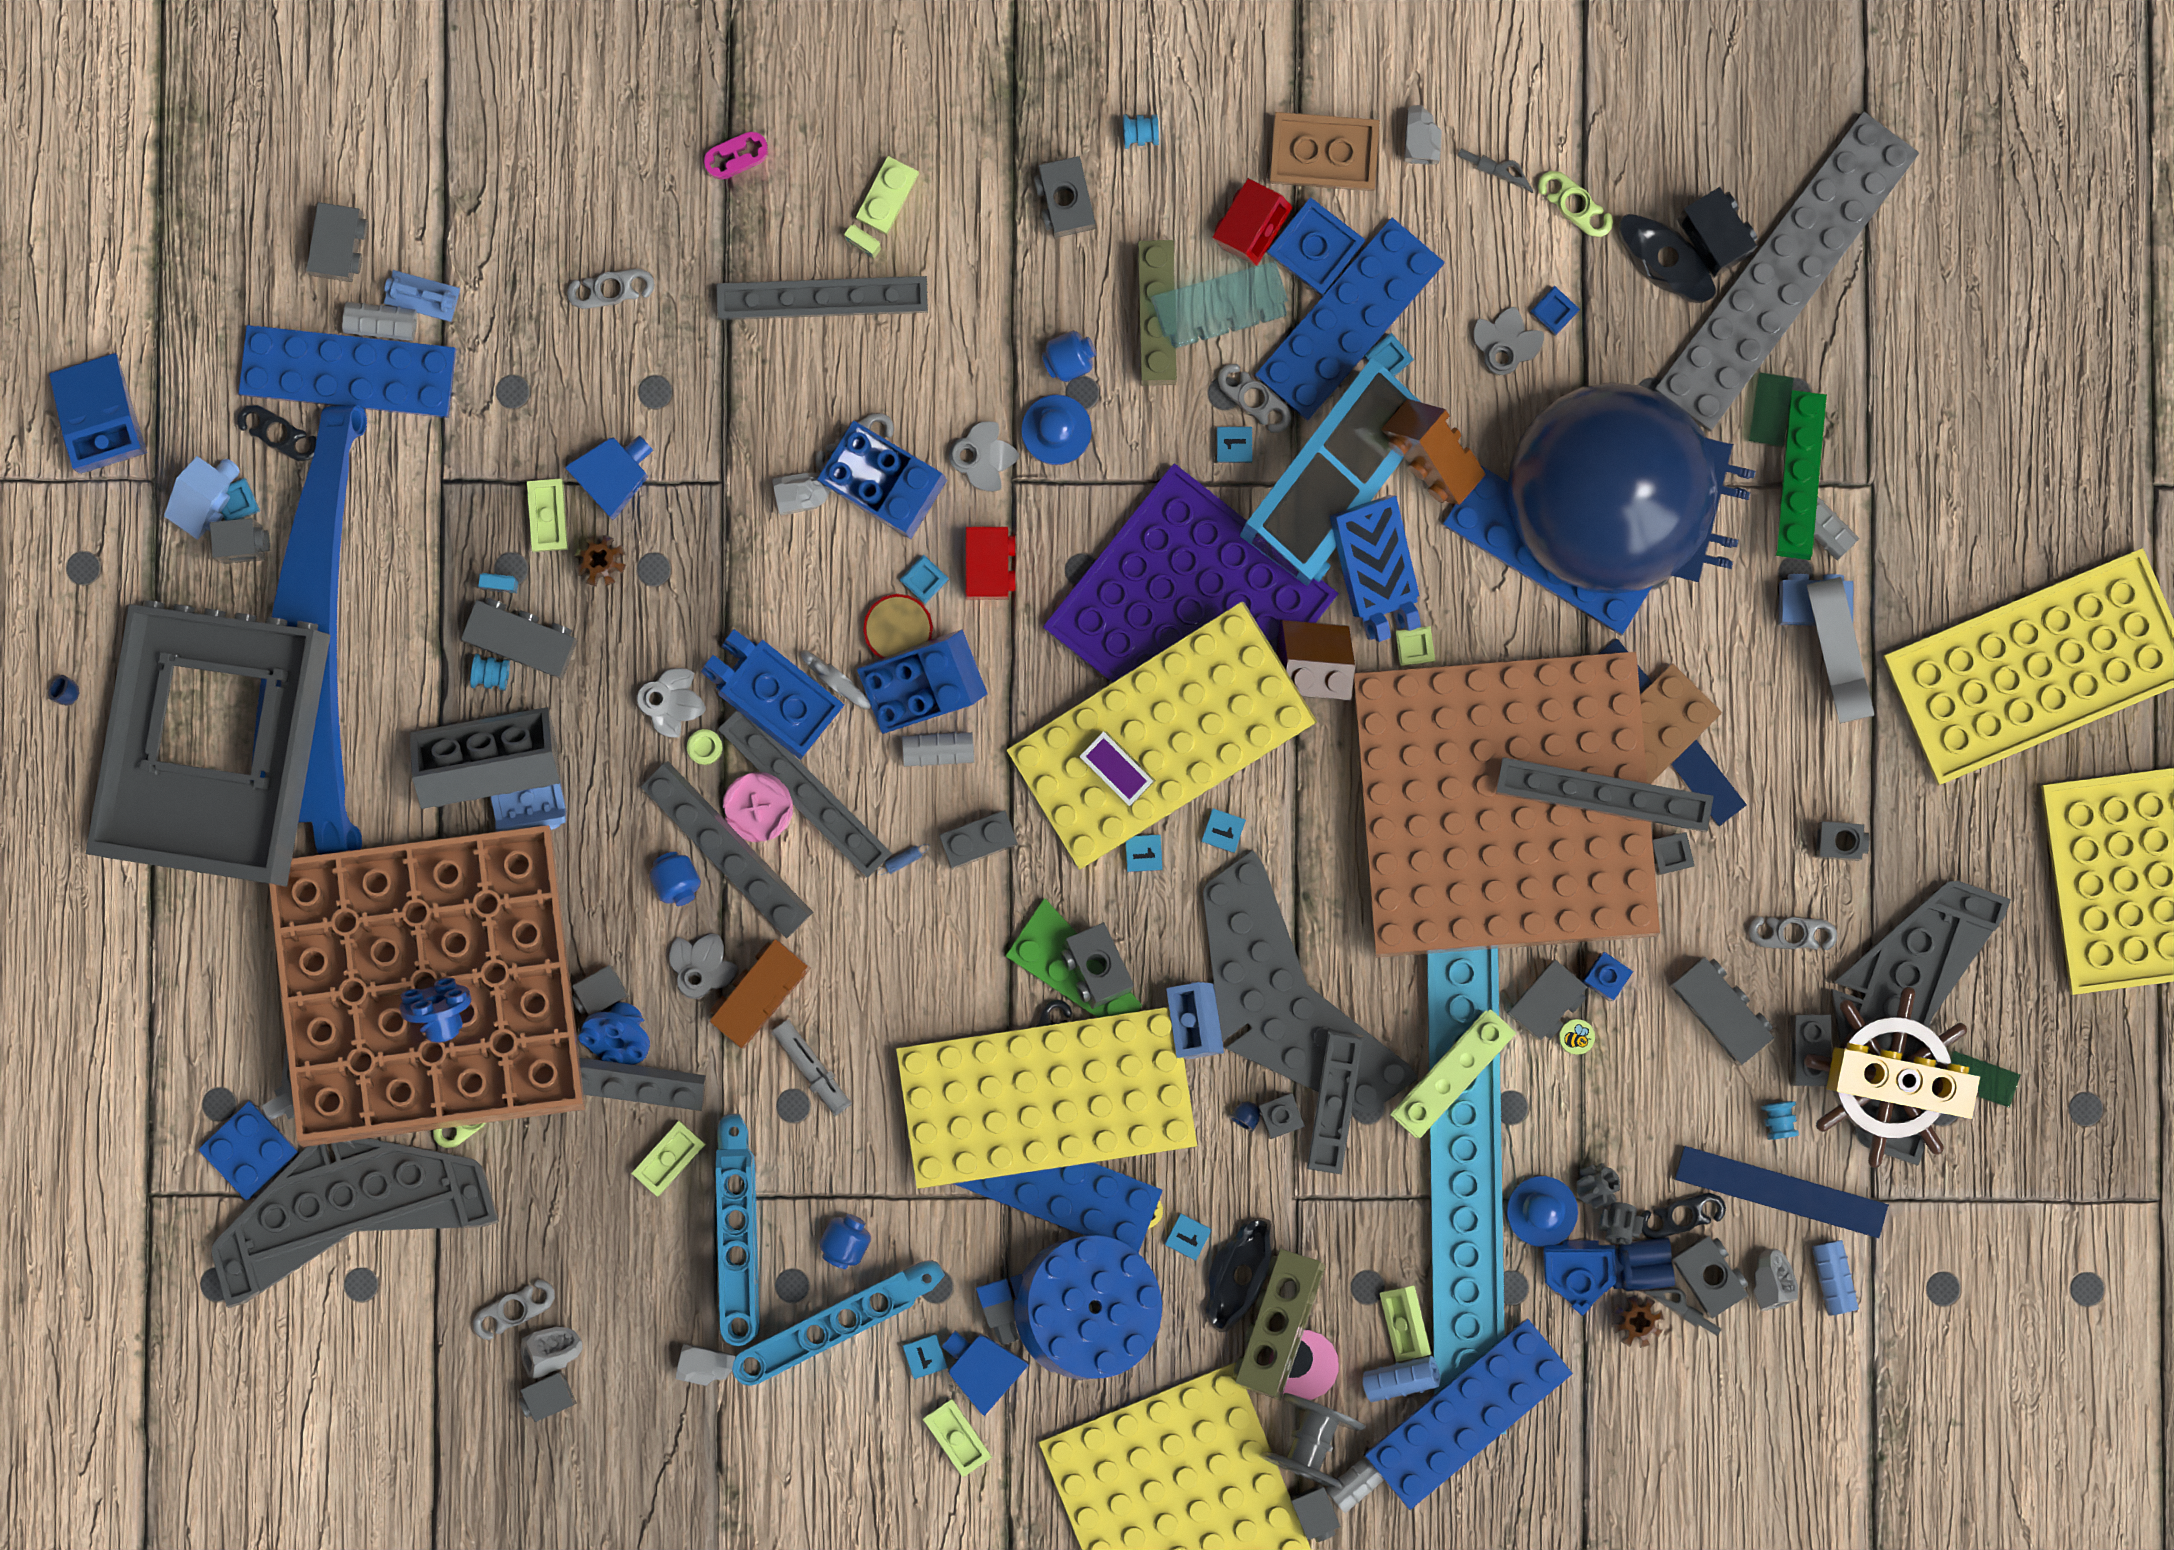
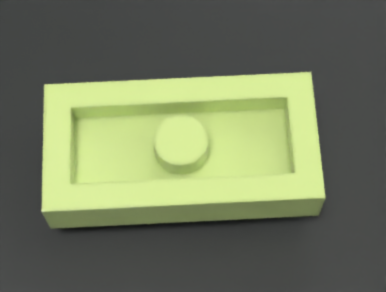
M887 156L856 216V220L888 235L919 175V171Z
M563 479L527 481L532 552L568 550Z
M678 1121L631 1174L659 1197L706 1144L681 1121Z
M1412 1285L1381 1292V1302L1396 1362L1430 1355V1347L1415 1286Z
M953 1398L923 1418L962 1477H965L992 1458V1455Z

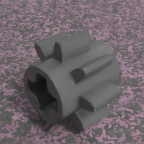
M1601 1163L1597 1166L1592 1164L1580 1171L1583 1178L1577 1181V1193L1584 1203L1592 1204V1207L1595 1209L1601 1205L1606 1207L1617 1201L1613 1193L1620 1190V1179L1612 1168L1605 1167L1604 1163Z
M1612 1203L1610 1210L1603 1209L1598 1230L1606 1231L1605 1239L1608 1242L1629 1245L1632 1243V1237L1639 1238L1642 1232L1644 1217L1636 1216L1637 1208L1631 1204Z

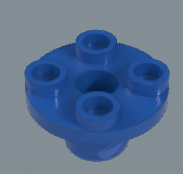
M1064 395L1043 397L1032 404L1024 416L1022 438L1027 450L1038 461L1049 465L1068 464L1079 458L1086 451L1090 443L1092 427L1089 415L1079 402Z
M443 978L436 981L433 987L422 990L410 989L403 992L399 1008L404 1020L423 1023L420 1031L426 1034V1038L429 1041L440 1043L449 1041L458 1035L459 1029L463 1025L459 1013L470 1005L472 999L467 987L456 984L454 978Z
M625 1002L615 1003L609 1012H597L588 1016L583 1023L578 1037L583 1045L602 1058V1061L629 1065L637 1064L646 1058L650 1049L649 1037L640 1027L641 1022L645 1021L642 1018L641 1012L635 1006Z
M1537 1176L1523 1181L1514 1189L1507 1205V1218L1511 1229L1522 1241L1538 1247L1556 1245L1565 1240L1573 1231L1578 1218V1205L1574 1194L1563 1182L1552 1177Z

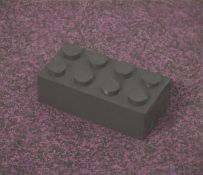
M548 707L410 732L412 779L421 809L441 807L457 802L473 801L484 797L511 794L517 791L560 784L557 739Z

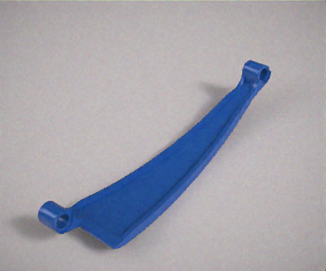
M360 405L325 407L321 413L315 452L293 521L272 612L273 618L287 620V626L296 627L297 621L318 624V631L331 635L298 823L312 822L315 845L319 855L361 850L362 848L361 832L357 826L350 822L345 808V782L340 739L337 683L338 579L343 514L349 473V451L354 439L362 436L367 428V416L365 410ZM262 678L257 706L252 764L267 679ZM280 680L276 681V687H281ZM261 771L260 778H265V771Z

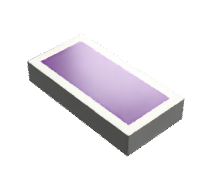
M1103 731L1080 755V758L1129 806H1132L1156 781L1107 731Z

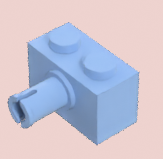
M196 456L176 478L164 517L198 540L207 530L210 531V522L222 520L223 515L220 512L230 499V495L227 494L230 483L240 473L237 465L229 459H222L220 464L214 468Z

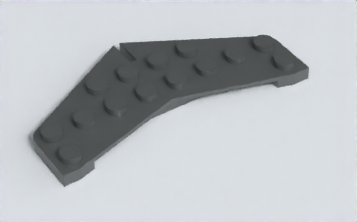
M1254 850L1207 883L1203 891V900L1222 1042L1247 1023L1252 1028L1225 1049L1319 1092L1329 1030L1364 1035L1352 1107L1362 1113L1376 1110L1419 1079L1408 1063L1307 985L1264 864Z
M1950 881L1943 884L1833 982L1864 993L1863 998L1859 999L1830 989L1840 1045L1853 1031L1840 1010V1003L1843 1000H1851L1865 1022L1880 1017H1897L1901 992L1905 987H1912L1916 993L1911 1020L1919 1022L1930 1029L1932 1018L1990 935L2006 916L2011 899L1961 881ZM1893 1032L1876 1036L1875 1038L1881 1048L1890 1051ZM1907 1035L1903 1060L1923 1047L1910 1035ZM1872 1099L1863 1105L1861 1109L1876 1120L1880 1100ZM1894 1103L1890 1123L1908 1119L1909 1117L1901 1104ZM1854 1125L1857 1141L1862 1146L1870 1149L1873 1134L1867 1133ZM1919 1133L1902 1138H1887L1884 1154L1919 1166L1925 1142Z
M369 1138L352 1140L355 1148L344 1142L331 1143L337 1161L331 1163L326 1144L307 1146L214 1242L212 1257L226 1307L232 1308L247 1303L354 1232L477 1228L498 1223L499 1218L484 1168L471 1158Z

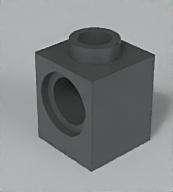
M1819 822L1817 826L1815 858L1849 861L1862 860L1863 853L1868 854L1870 842L1869 833L1864 832V824ZM1839 832H1846L1852 839V846L1848 851H1841L1835 845V837Z
M1687 832L1652 840L1657 876L1695 866Z
M611 965L573 986L576 994L572 996L576 1007L581 1014L587 1012L589 1016L597 1012H603L615 1003H619L629 997Z
M1292 1093L1258 1106L1270 1139L1305 1127Z
M563 1371L522 1389L523 1397L519 1398L520 1406L526 1418L532 1416L534 1422L577 1404Z
M1323 1484L1290 1497L1307 1540L1315 1538L1316 1542H1321L1336 1535L1334 1529L1341 1526Z

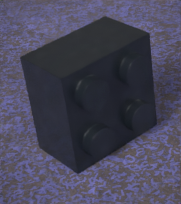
M1720 187L1685 207L1677 218L1678 223L1704 260L1713 278L1748 258L1757 247L1755 240L1758 239L1750 223L1747 221L1743 223L1736 213L1739 207L1730 192L1724 193Z

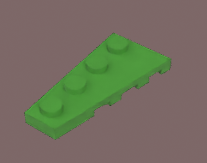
M1044 898L1006 957L1097 1018L1138 1012L1142 1004L1131 992L1094 1009H1091L1088 1001L1084 1003L1081 1000L1075 985L1078 982L1073 970H1067L1060 954L1063 951L1062 945L1065 940L1077 933ZM1089 960L1086 962V967L1090 973L1095 975L1103 973V966L1099 961Z

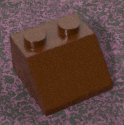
M1280 619L1276 655L1301 696L1351 700L1355 660L1349 626Z

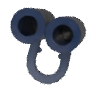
M1669 1237L1632 1241L1629 1245H1618L1616 1248L1617 1280L1612 1287L1614 1289L1623 1288L1625 1291L1631 1292L1675 1286Z

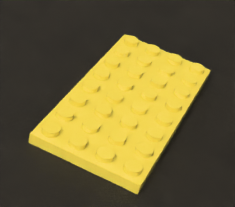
M2142 548L1883 656V659L1936 784L1939 786L2174 688V619L2145 551Z
M1240 602L1007 749V752L1079 870L1316 724L1317 720L1244 602ZM1103 731H1107L1156 780L1132 806H1129L1080 758V755Z
M1169 1007L896 1049L917 1189L1197 1147L1184 1058H1177Z

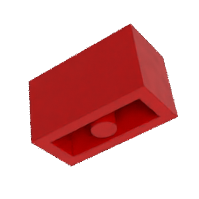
M1247 178L1243 187L1236 191L1233 203L1226 215L1218 221L1212 238L1225 251L1258 266L1293 207L1280 193Z
M966 527L967 600H1009V591H1016V570H1009V556H1016V535H1009L1008 527Z

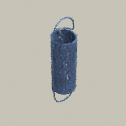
M915 845L884 862L886 865L884 867H886L887 872L891 875L923 857V855Z

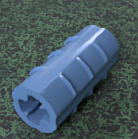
M1843 1240L1812 1246L1815 1259L1814 1264L1817 1267L1819 1276L1818 1282L1821 1284L1822 1299L1825 1301L1828 1316L1858 1310L1859 1307L1855 1294L1857 1291L1854 1290L1851 1278L1852 1273H1850L1847 1261L1848 1256H1846Z
M1432 1356L1421 1359L1413 1358L1412 1361L1397 1362L1395 1365L1387 1367L1380 1366L1378 1369L1366 1371L1363 1374V1386L1370 1402L1390 1400L1393 1397L1402 1395L1405 1397L1407 1394L1415 1392L1423 1393L1424 1390L1436 1388L1440 1385L1439 1369Z

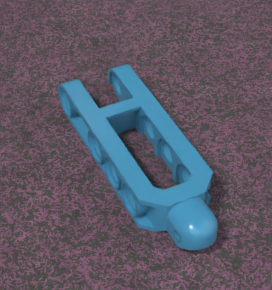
M739 1113L727 1114L720 1119L717 1129L718 1150H716L720 1331L724 1340L734 1346L745 1345L753 1340L760 1328L755 1155L749 1149L748 1129ZM734 1126L739 1129L737 1136L731 1134V1129ZM734 1174L742 1177L745 1183L744 1190L739 1195L732 1193L728 1188V1180ZM734 1210L742 1212L745 1216L746 1223L741 1230L732 1228L729 1223V1216ZM734 1246H740L746 1252V1261L741 1266L734 1264L730 1259V1251ZM739 1317L746 1320L749 1327L746 1336H738L732 1330L734 1318Z
M933 1260L919 1262L757 1343L736 1356L732 1367L734 1377L743 1385L753 1386L912 1307L917 1297L933 1290L945 1276L941 1266ZM924 1274L931 1276L932 1281L930 1283L923 1281L922 1276ZM882 1293L888 1298L889 1305L886 1311L878 1312L871 1307L870 1298L873 1294ZM850 1309L856 1314L857 1321L854 1327L847 1328L841 1325L839 1322L841 1310ZM818 1325L824 1330L825 1338L822 1343L816 1344L808 1339L807 1330L809 1326ZM753 1357L759 1361L761 1365L759 1375H750L745 1371L744 1361L746 1358Z

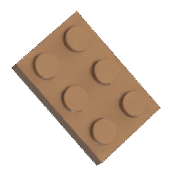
M1275 112L1270 183L1374 191L1380 120Z
M1673 663L1640 695L1647 784H1651L1723 713Z

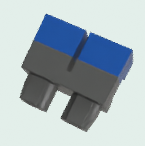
M1022 1274L1010 1277L1016 1299H1018L1023 1280ZM1005 1278L976 1287L989 1328H994L1001 1345L1019 1340L1014 1322V1300L1008 1279Z

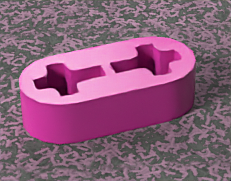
M757 132L744 133L711 148L705 155V168L713 178L727 179L762 163L768 156V145L761 134ZM752 140L754 144L761 143L762 147L758 148V156L752 157L750 153L738 156L737 153L747 149V141ZM720 154L724 159L734 155L735 159L726 163V170L720 171L718 167H711L715 163L714 156Z

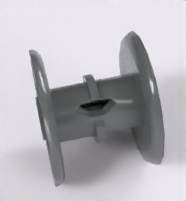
M1284 1393V1400L1292 1406L1305 1411L1298 1431H1292L1291 1436L1294 1437V1441L1287 1457L1268 1451L1262 1452L1259 1457L1297 1475L1340 1490L1341 1483L1338 1480L1320 1471L1326 1452H1332L1333 1447L1330 1445V1442L1338 1425L1355 1431H1361L1366 1426L1328 1407L1293 1394Z

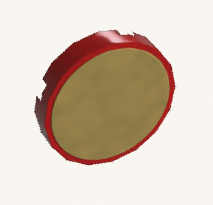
M893 594L882 597L871 606L865 616L863 632L866 644L874 655L882 659L931 640L934 627L931 615L922 602L909 595Z

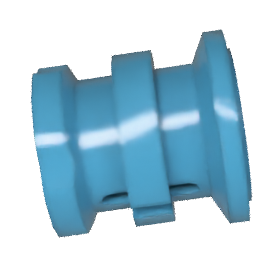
M1123 114L1122 124L1125 149H1129L1131 143H1138V146H1145V142L1159 145L1157 114H1152L1151 118L1136 115V119H1129L1127 114Z
M476 653L471 668V688L475 689L478 684H484V688L492 689L493 686H498L500 690L506 691L510 672V660L504 659L503 662H496V658L492 657L482 660L480 654Z
M1796 1101L1777 1102L1761 1106V1110L1767 1111L1768 1118L1764 1120L1765 1126H1769L1770 1133L1767 1134L1768 1140L1799 1136L1798 1130L1794 1129V1122H1797L1796 1114L1792 1115L1791 1109L1796 1105Z

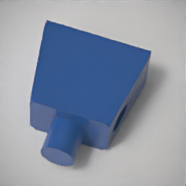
M640 435L625 448L612 437L565 468L606 514L614 520L647 480L648 475L638 464L654 450Z
M955 1330L942 1345L957 1360L948 1370V1373L984 1416L1029 1366L1026 1360L982 1333L970 1344Z

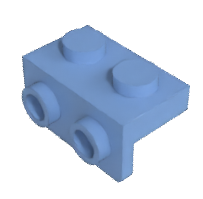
M561 781L560 784L549 785L543 788L538 787L511 794L490 796L496 820V832L547 825L552 830L566 822L567 809Z

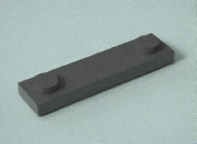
M1329 1030L1307 1165L1309 1170L1342 1175L1364 1035Z

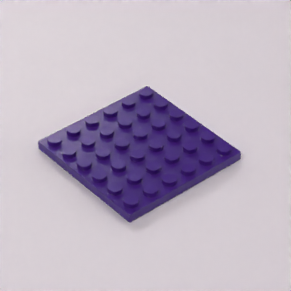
M1174 463L1045 623L1043 628L1113 683L1240 602L1245 603L1276 653L1280 619L1317 622L1339 593L1323 580L1318 582L1313 579L1308 586L1304 585L1241 538L1240 534L1247 520ZM1260 535L1256 537L1255 540L1296 569Z

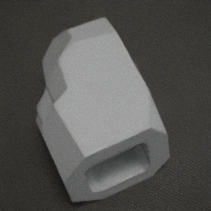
M1413 105L1407 110L1404 162L1424 165L1439 164L1442 130L1435 125L1433 115L1424 109L1422 105Z
M802 473L772 479L780 516L816 509L826 501L831 489L817 481L819 473Z
M1775 1248L1763 1251L1757 1258V1270L1754 1276L1756 1287L1753 1292L1760 1311L1772 1310L1797 1301L1798 1284L1786 1256Z
M557 1326L537 1331L524 1337L520 1352L528 1376L530 1378H540L549 1372L566 1367V1364L577 1358L582 1351V1340L574 1330Z
M683 1344L675 1379L707 1386L713 1380L726 1379L733 1371V1362L736 1357L733 1354Z

